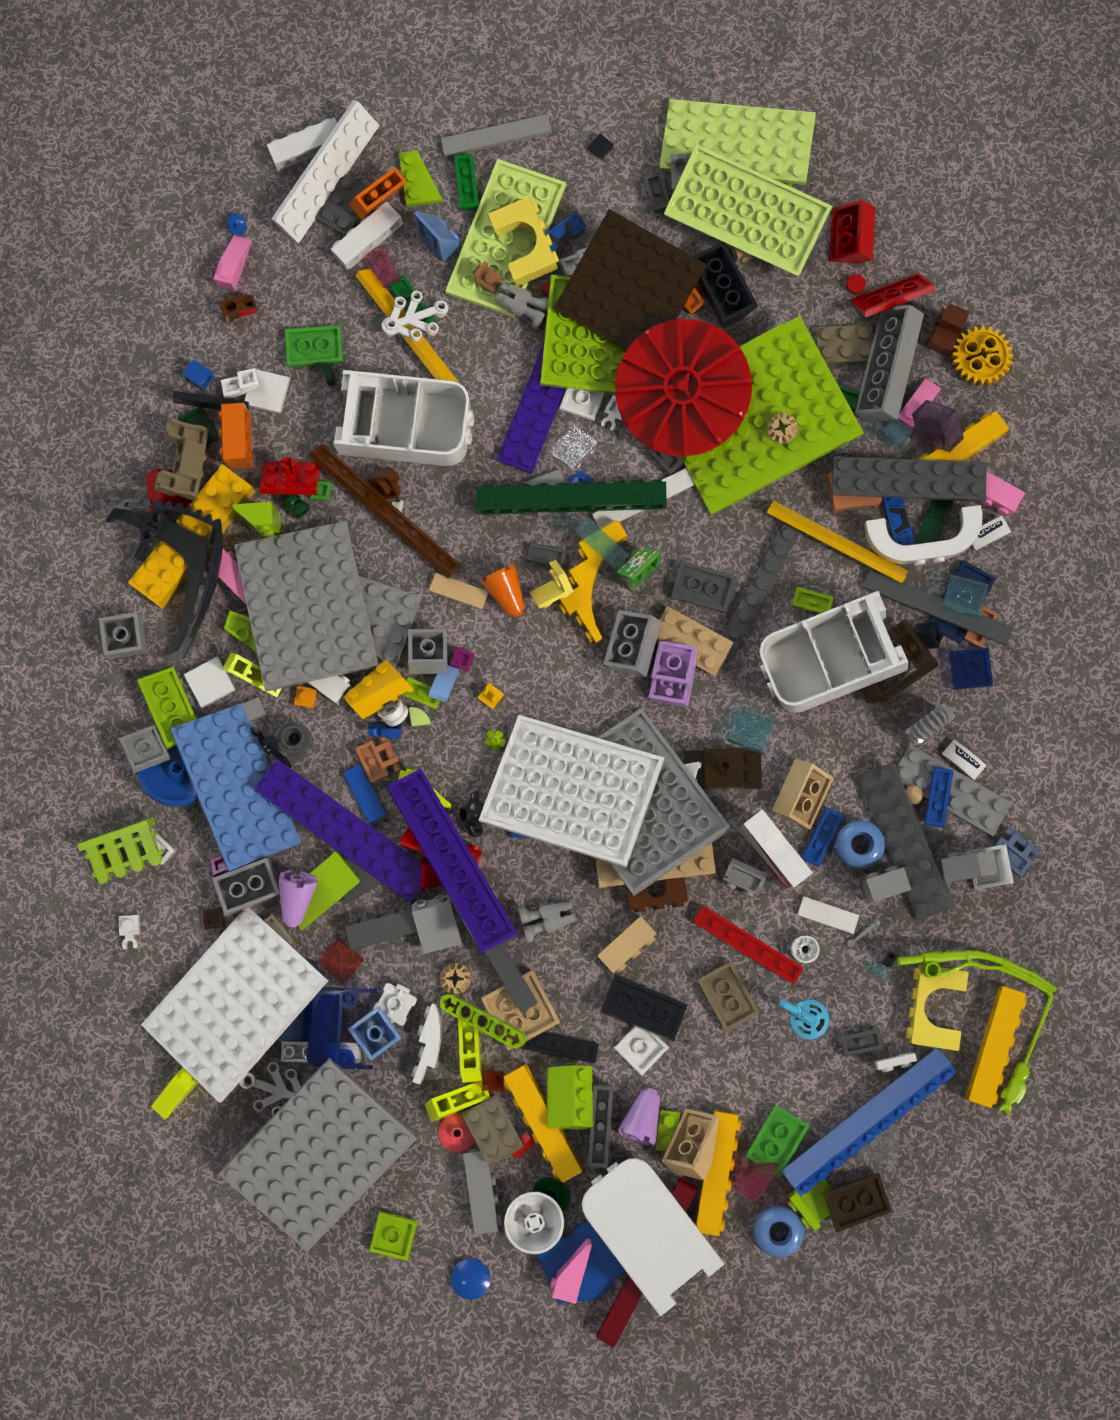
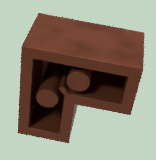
M951 303L947 305L946 309L942 307L934 323L937 328L935 332L931 330L927 341L930 342L927 348L948 357L970 312Z

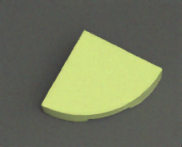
M409 707L412 727L431 724L429 717L424 711Z

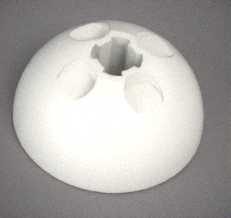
M529 1192L522 1194L507 1209L504 1220L505 1232L509 1241L522 1252L529 1254L546 1252L556 1245L563 1233L564 1217L562 1210L553 1198L544 1193Z

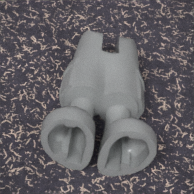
M501 283L499 291L503 294L497 293L494 300L519 317L523 314L528 316L532 321L531 327L537 330L548 309L549 298L532 297L531 292L526 289ZM527 303L535 306L537 310L528 307Z
M572 902L540 905L538 911H528L523 906L519 907L518 911L522 925L533 920L543 919L541 923L523 926L527 943L532 942L534 936L543 930L547 934L558 931L563 926L577 921L575 914L564 915V917L560 916V912L573 908Z

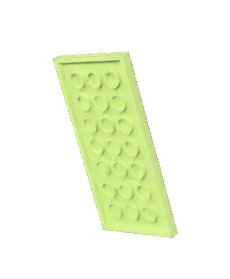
M669 99L659 171L671 172V154L692 153L697 144L781 183L806 185L816 112Z
M696 144L664 215L799 277L832 209V205Z
M497 159L445 293L515 318L516 315L514 313H511L507 308L494 300L497 293L503 294L499 291V287L494 294L490 293L475 283L473 273L478 265H482L485 261L488 263L489 268L503 276L504 280L502 283L527 289L529 282L520 286L516 285L508 263L532 252L535 247L533 243L537 240L536 233L528 228H518L498 237L488 214L530 196L532 202L536 201L540 211L537 212L538 218H543L546 226L543 230L546 234L551 227L566 188V182Z

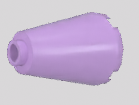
M283 871L279 875L282 921L288 927H297V925L302 923L318 885L317 877L310 873L300 871V875L293 874L294 871Z
M647 1088L640 1092L618 1128L617 1133L623 1136L626 1133L628 1134V1139L648 1146L649 1144L655 1145L660 1096L657 1095L658 1091Z

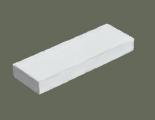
M804 896L797 913L798 916L854 934L859 918L857 914Z

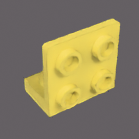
M556 559L549 562L552 568L549 572L553 580L530 591V595L539 608L548 607L554 601L564 599L574 592L564 570Z

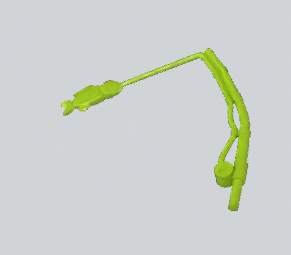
M934 951L921 953V955L898 957V965L922 963L921 973L929 978L949 975L966 966H975L986 970H999L1033 985L1049 997L1024 1062H1020L1015 1067L1013 1077L1010 1079L1007 1088L1001 1092V1098L1005 1102L999 1106L997 1111L1004 1110L1009 1115L1012 1110V1104L1015 1102L1018 1104L1027 1091L1025 1080L1030 1075L1027 1063L1053 1001V992L1057 991V987L1037 975V973L1010 962L1008 959L981 951ZM972 959L988 960L1000 964V966L982 965L972 961ZM966 960L965 963L945 971H941L940 966L937 964L947 961Z

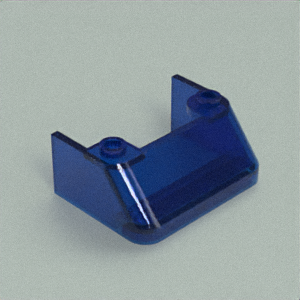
M323 987L310 1001L307 1061L310 1065L321 1067L331 1058L342 1069L373 1070V1065L355 1063L354 1053L349 1049L340 1048L343 1008L354 1007L358 1002L359 993H378V989Z

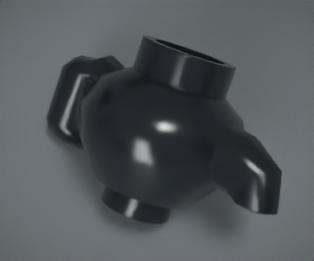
M478 790L471 793L469 802L459 810V818L462 822L467 823V829L471 837L483 834V823L479 821V817L484 805L479 801Z

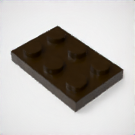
M879 1173L868 1175L823 1192L836 1232L892 1212Z

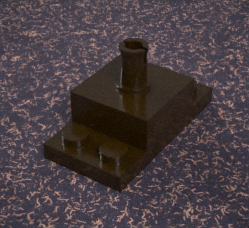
M725 748L684 751V764L701 762L702 764L701 769L698 768L695 778L702 790L762 789L761 750Z

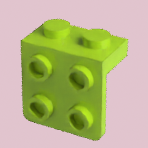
M825 1179L819 1181L808 1193H804L802 1196L795 1189L787 1195L791 1200L788 1204L795 1213L799 1210L803 1215L801 1221L808 1229L812 1227L814 1231L820 1228L821 1225L819 1223L830 1215L823 1192L832 1188Z

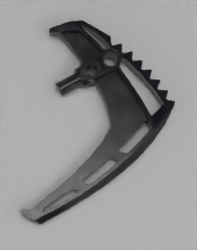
M151 499L122 500L111 511L106 522L112 523L117 519L141 529L140 540L142 542L134 555L136 560L144 562L151 548L155 547L162 540L173 547L187 562L188 581L183 612L171 653L164 657L165 660L170 661L183 660L201 627L217 584L223 547L221 519L218 518L213 521L211 514L203 517L202 509L194 512L192 506L184 509L182 503L174 506L171 500L165 505L161 499L155 504ZM128 504H144L151 506L153 510L148 512L129 507ZM169 511L185 514L211 525L210 540L172 520ZM159 513H161L163 516L161 522H158L157 516ZM150 531H152V534H154L153 538H151V535H149ZM210 546L213 549L207 577L203 578L208 548ZM201 585H205L197 612L193 615L199 588ZM192 622L191 627H190V629H189V631H188V633H187V635H186V637H185V639H184V641H183V643H182V645H181V647H180V649H179V646H180L181 641H182V639H183V637H184V634H185V632H186V629H187L189 623Z

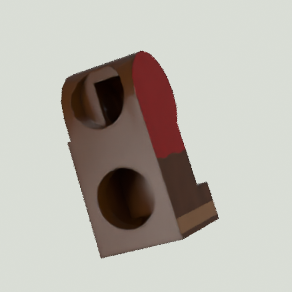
M253 295L238 296L220 301L226 323L232 322L233 319L249 316L258 311Z

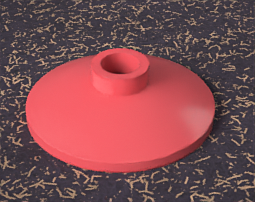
M461 1112L447 1116L441 1121L438 1136L441 1144L447 1150L460 1153L474 1145L475 1139ZM454 1130H460L461 1135L459 1137H456L454 1135Z

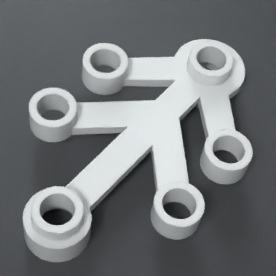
M413 291L405 317L398 319L400 311L405 307L406 300L403 297H397L394 301L391 317L385 318L382 322V330L389 336L399 333L411 338L415 342L421 340V330L434 336L438 333L439 326L434 322L427 324L420 320L432 315L440 318L446 316L448 305L444 301H437L433 307L415 313L417 305L421 302L423 296L420 291ZM400 301L403 305H399L397 302ZM408 324L418 329L409 330L403 326ZM430 327H434L436 330L432 331ZM417 333L419 337H415L413 334Z
M270 1062L267 1065V1071L272 1075L276 1086L256 1079L255 1075L251 1072H248L239 1084L246 1089L253 1086L273 1093V1095L263 1100L259 1099L254 1102V1110L261 1112L266 1106L283 1098L290 1099L301 1088L296 1069L290 1068L285 1073V1077L291 1081L295 1092L287 1090L277 1062ZM271 1064L276 1065V1071L270 1070ZM289 1071H294V1078L288 1076ZM249 1076L251 1078L250 1084L245 1082V1077ZM257 1102L263 1104L262 1109L256 1107ZM277 1106L272 1109V1116L275 1115V1109H280L281 1106Z

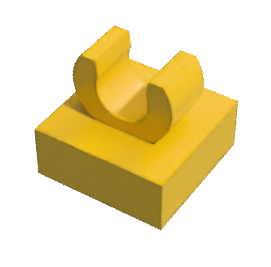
M488 683L478 696V699L493 710L504 694Z

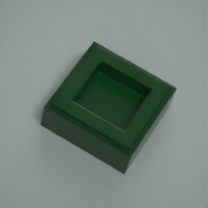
M328 363L320 364L328 387L335 385Z

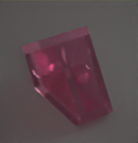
M777 1162L748 1165L744 1172L742 1170L739 1172L735 1180L738 1182L735 1190L756 1203L775 1176L779 1164Z

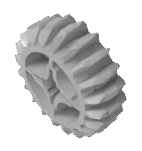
M942 703L905 731V735L914 746H918L951 722L955 715L946 703Z

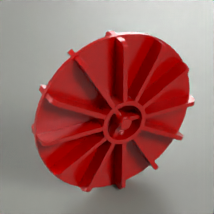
M678 318L666 321L645 330L623 355L615 381L616 403L626 427L637 440L650 449L662 454L678 457L703 454L722 445L742 424L748 412L752 396L750 367L736 341L715 325L694 319Z

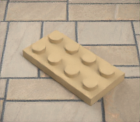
M667 606L659 619L661 625L656 644L659 645V641L697 647L696 666L716 676L734 642Z

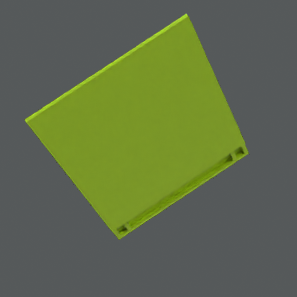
M801 316L785 324L781 323L740 346L749 364L752 377L751 402L742 424L727 441L715 449L699 455L681 457L711 515L743 500L864 434ZM777 413H787L793 416L798 424V432L795 438L788 443L774 442L768 435L767 425L770 419ZM779 421L780 427L777 428V430H781L782 433L786 435L785 428H787L788 426L783 425V423Z

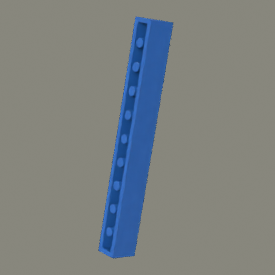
M938 1048L934 1049L781 1172L800 1196L808 1193L815 1184L826 1179L829 1173L841 1167L844 1161L856 1155L863 1146L871 1143L878 1134L886 1131L893 1122L904 1117L907 1111L919 1105L922 1099L934 1093L945 1081H949L956 1073L953 1065Z

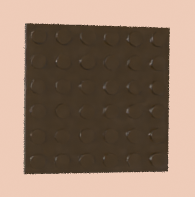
M608 209L553 309L627 351L630 345L645 330L678 318L707 264Z

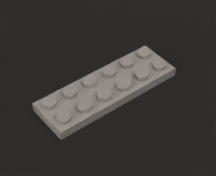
M911 744L896 767L905 787L917 786L922 790L923 797L926 799L929 796L933 767L954 770ZM954 770L947 811L993 837L1012 803Z

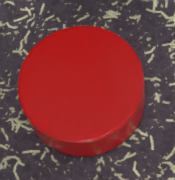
M859 274L851 275L846 283L847 290L852 294L861 293L866 285L865 279Z

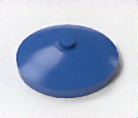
M176 746L166 749L170 760L137 772L143 791L157 803L171 807H182L198 801Z

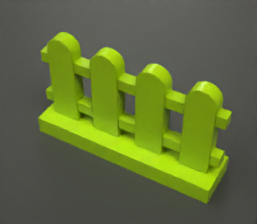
M154 817L77 844L79 851H87V854L84 856L86 859H90L94 870L91 873L92 877H96L99 883L104 884L110 880L109 872L114 871L116 877L122 878L127 874V866L131 865L135 872H139L144 869V861L147 859L151 865H159L162 862L161 855L164 852L163 849H158L154 838L157 835L156 831L151 830V826L156 824ZM138 832L139 836L134 837L133 833ZM121 838L122 842L117 843L116 839ZM142 841L146 855L141 856L137 842ZM103 844L105 848L100 849L99 845ZM119 848H125L129 861L124 862ZM107 853L111 867L107 868L102 854Z

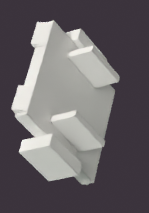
M386 983L383 989L384 993L379 1002H376L373 1010L380 1006L392 1024L395 1022L404 1026L407 1020L406 1017L417 999L409 994L411 990L403 985L397 984V986Z

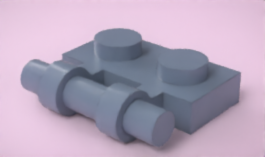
M1008 827L1004 833L1010 837L1009 840L1006 841L1001 837L994 846L1006 844L1011 871L1022 877L1033 863L1027 857L1029 853L1036 857L1040 851L1035 848V844L1031 841L1028 842L1021 837L1017 830L1014 831ZM1015 842L1024 848L1022 852L1013 846Z

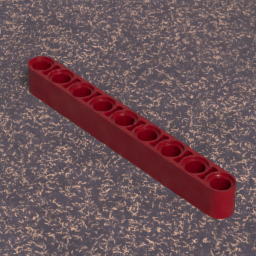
M680 1177L671 1193L686 1212L698 1187ZM629 1275L626 1277L619 1291L620 1293L616 1296L600 1327L601 1329H599L596 1335L598 1340L612 1348L616 1346L643 1294Z

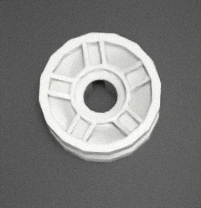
M399 698L394 702L392 700L382 705V709L377 711L383 721L391 727L403 722L408 714V708Z
M800 936L792 942L791 954L798 962L810 963L819 955V944L813 937ZM803 946L809 947L808 953L802 952Z

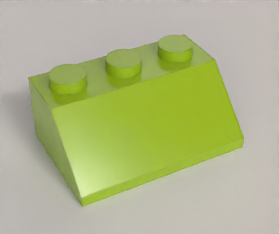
M271 501L233 504V509L243 522L262 538L282 535L281 515Z
M592 1066L548 1067L547 1128L585 1130L593 1127Z

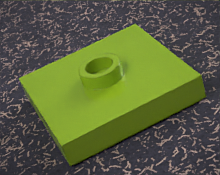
M379 1211L369 1252L408 1261L418 1220Z

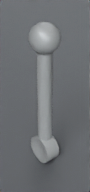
M874 919L873 923L853 940H848L847 945L853 947L856 941L875 926H879L881 924L880 920Z

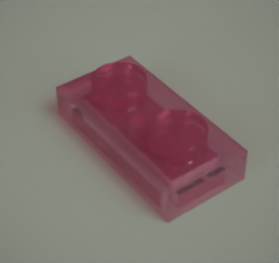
M385 248L368 256L384 289L401 281Z

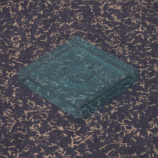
M951 574L942 609L980 620L989 584Z
M739 706L727 741L763 754L775 719Z

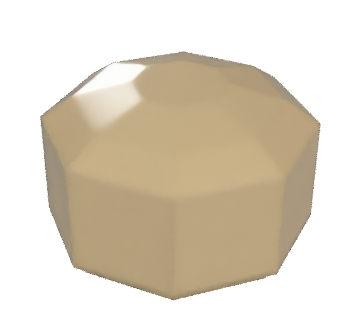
M915 785L907 786L906 792L912 805L919 804L923 797L922 790Z

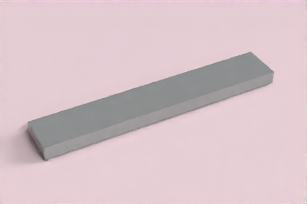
M548 114L444 137L441 138L445 158L552 134Z

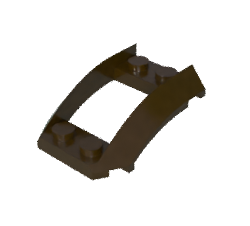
M903 619L899 624L888 630L887 633L891 642L896 639L899 645L902 646L903 651L916 670L885 691L881 689L878 683L859 689L858 692L866 703L888 701L939 666L936 657L932 656L913 629V625L906 619Z

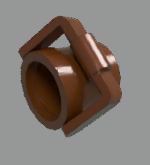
M386 466L381 471L371 474V478L368 481L369 484L385 499L399 498L401 490L397 483L400 478L394 469Z

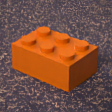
M244 403L221 404V411L218 413L219 421L222 422V429H219V437L223 443V447H220V457L230 469L253 468L251 414Z

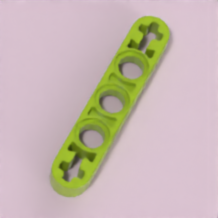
M446 994L441 997L440 1007L443 1011L505 1045L515 1049L524 1046L526 1043V1035L523 1031L455 994ZM452 999V1000H451V1003L454 1004V1005H459V1006H458V1007H455V1006H449V1007H447V1006H448V1003L446 1002V1000ZM464 1006L470 1009L469 1017L462 1015V1008ZM481 1015L487 1018L486 1026H481L478 1022ZM498 1024L504 1028V1033L501 1036L495 1032V1027ZM508 1034H510L511 1036L519 1035L518 1039L520 1040V1042L514 1043V1038L507 1037L505 1039V1037Z

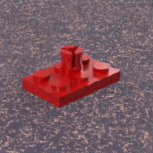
M284 457L280 462L264 461L259 488L260 494L317 495L321 466L316 462H295V459H291V457Z

